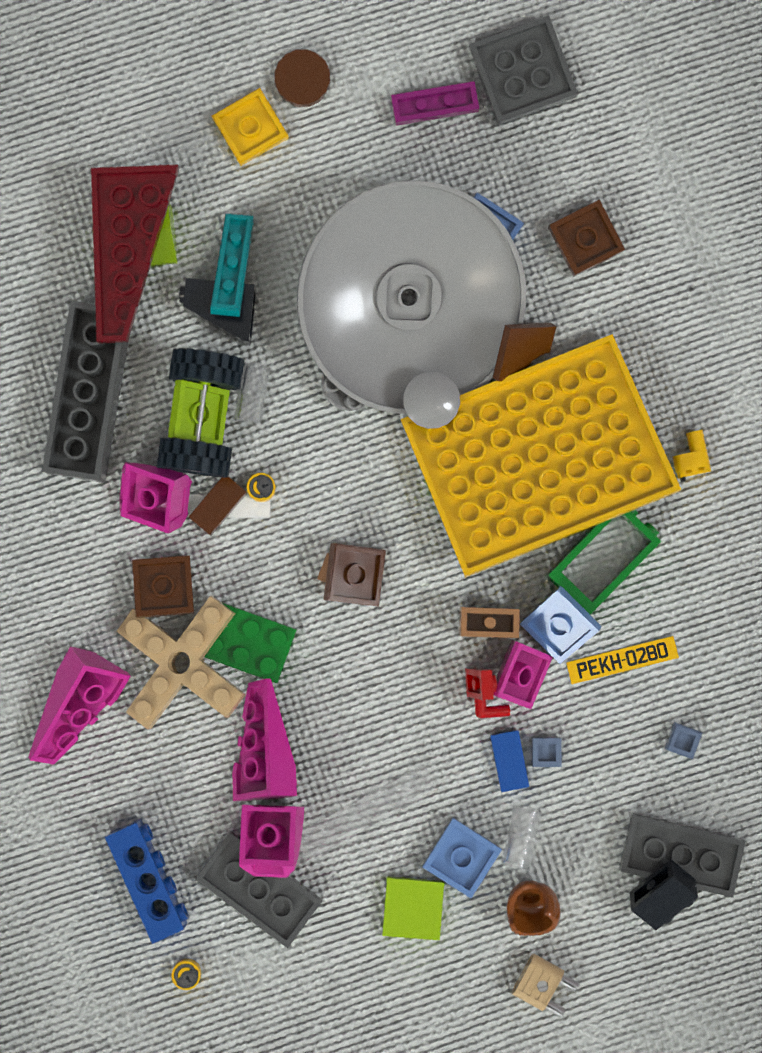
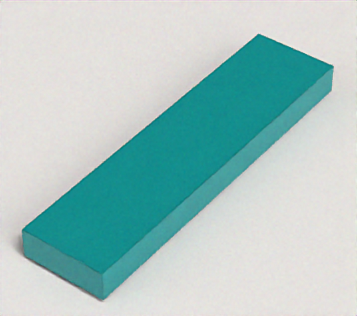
M225 214L210 308L211 314L240 317L254 216Z

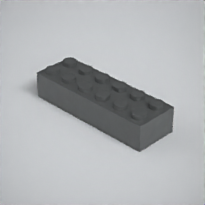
M70 301L42 472L50 475L105 483L128 342H97L96 307L93 304Z

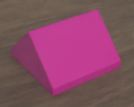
M511 640L496 677L497 690L493 692L494 695L532 709L553 657Z

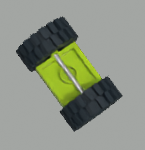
M175 348L172 350L169 379L175 382L168 438H160L157 468L194 475L228 478L232 448L222 444L230 390L241 389L244 360L242 358L203 349Z

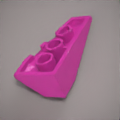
M70 646L56 672L28 756L30 761L54 765L78 741L77 735L88 724L92 726L98 720L97 715L107 704L111 707L115 703L131 677L130 674L95 652Z
M266 678L250 682L247 686L242 715L246 722L244 734L238 737L237 746L241 747L239 763L234 762L232 771L233 801L269 800L297 796L296 766L272 681Z

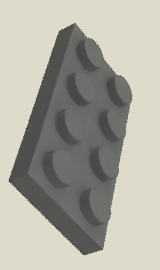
M631 813L619 870L648 878L672 859L696 879L698 890L733 898L746 841L732 836Z
M230 831L195 880L288 948L322 903L323 899L291 875L287 878L253 876L239 866L240 837Z

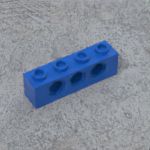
M138 819L110 832L105 836L106 842L151 943L154 944L184 930L189 915L183 903L179 904L174 894L177 892L174 880L171 876H166L163 869L165 861L160 850L155 851L151 840L154 837L147 823L143 824L142 820ZM131 847H140L144 851V858L140 860L133 858ZM144 873L153 874L156 878V884L153 886L146 885L143 882L142 875ZM154 901H165L168 905V910L166 912L157 911L154 907Z

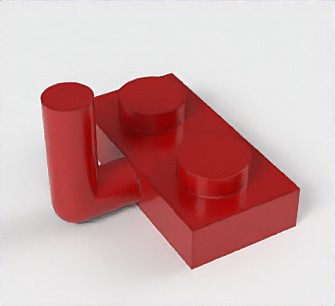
M465 668L467 697L474 698L475 715L478 718L510 716L509 705L486 706V700H493V692L497 690V680L495 675H492V670Z

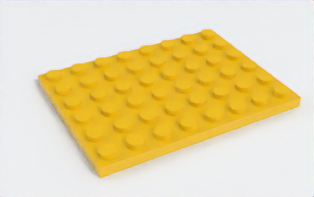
M613 334L511 374L503 381H494L460 395V406L457 415L450 423L440 428H424L415 424L408 416L401 419L465 578L681 490Z

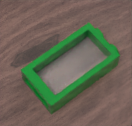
M636 509L593 526L545 575L557 588L559 586L564 588L590 615L661 543V540L657 537L659 532L649 522L643 524L636 517L639 514Z

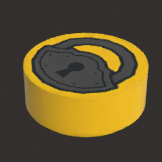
M266 473L254 474L247 482V492L256 502H267L275 494V482Z
M182 959L177 962L172 970L174 985L181 990L193 989L199 983L202 974L199 964L192 959Z

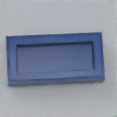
M519 730L490 735L501 792L530 787Z

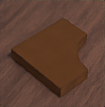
M552 323L505 325L493 378L497 381H503L507 376L526 369L540 355L550 353L557 326Z

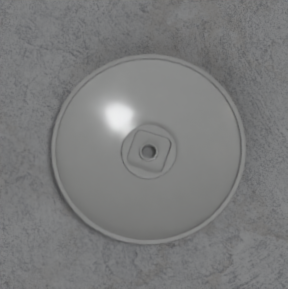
M419 180L391 182L373 187L356 195L334 211L315 234L306 251L297 286L299 325L307 348L318 367L336 387L351 398L377 410L407 414L403 408V395L407 385L415 376L424 372H439L447 375L456 384L460 395L488 384L493 378L504 326L523 324L526 308V282L521 258L510 234L500 220L487 207L465 192L443 184ZM406 289H413L416 295L415 300L411 304H403L401 301L402 292Z

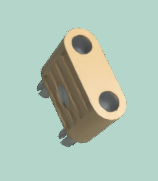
M533 953L514 985L512 995L541 1011L547 1009L562 1017L563 1013H565V1008L553 1002L551 998L559 983L575 992L577 990L576 987H579V982L564 975L563 969Z

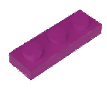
M475 81L391 95L396 126L479 112Z

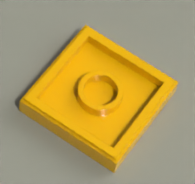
M261 88L256 89L212 115L213 121L240 166L289 139L286 130Z

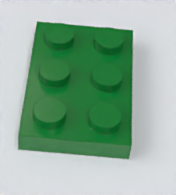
M223 603L236 614L204 657L278 683L297 629Z

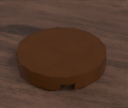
M308 49L294 50L287 53L278 62L275 70V86L280 97L291 103V105L310 107L319 103L324 98L327 90H329L330 70L326 61L318 53Z

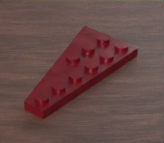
M178 164L91 168L96 336L98 343H123L129 340L180 169Z

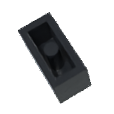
M672 859L629 892L631 911L654 930L670 923L675 915L684 908L693 905L698 898L696 879Z

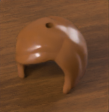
M527 880L520 882L512 889L507 901V918L510 929L514 934L519 936L543 935L553 931L558 926L561 916L560 903L555 892L548 885Z

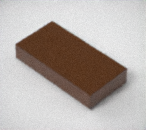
M229 476L228 478H221L189 515V518L212 536L248 492Z

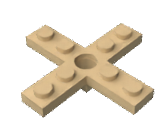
M210 596L177 641L148 617L136 618V611L133 608L116 632L156 662L159 667L127 709L126 713L147 730L152 729L179 690L185 685L225 718H229L246 694L206 664L203 657L236 613L215 597ZM184 652L190 659V666L186 672L179 673L175 667V660L180 653Z

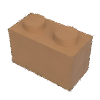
M460 607L459 636L519 638L520 609Z

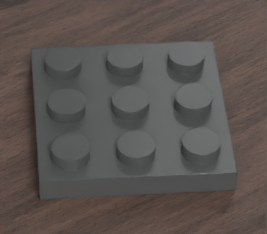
M549 15L469 44V50L498 126L578 96Z

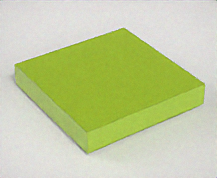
M387 876L382 936L440 941L444 881Z

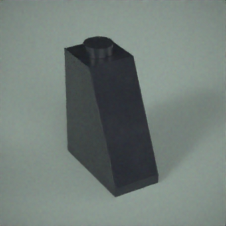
M186 278L185 286H181L179 292V302L183 303L184 309L242 344L251 346L256 300L255 285L245 284L240 317L211 314L210 310L215 281Z

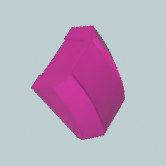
M125 462L122 467L120 486V515L169 534L182 527L189 514L187 511L192 481L187 474L178 471L157 468L152 465Z
M242 805L239 866L253 876L287 878L295 870L303 830L304 807Z

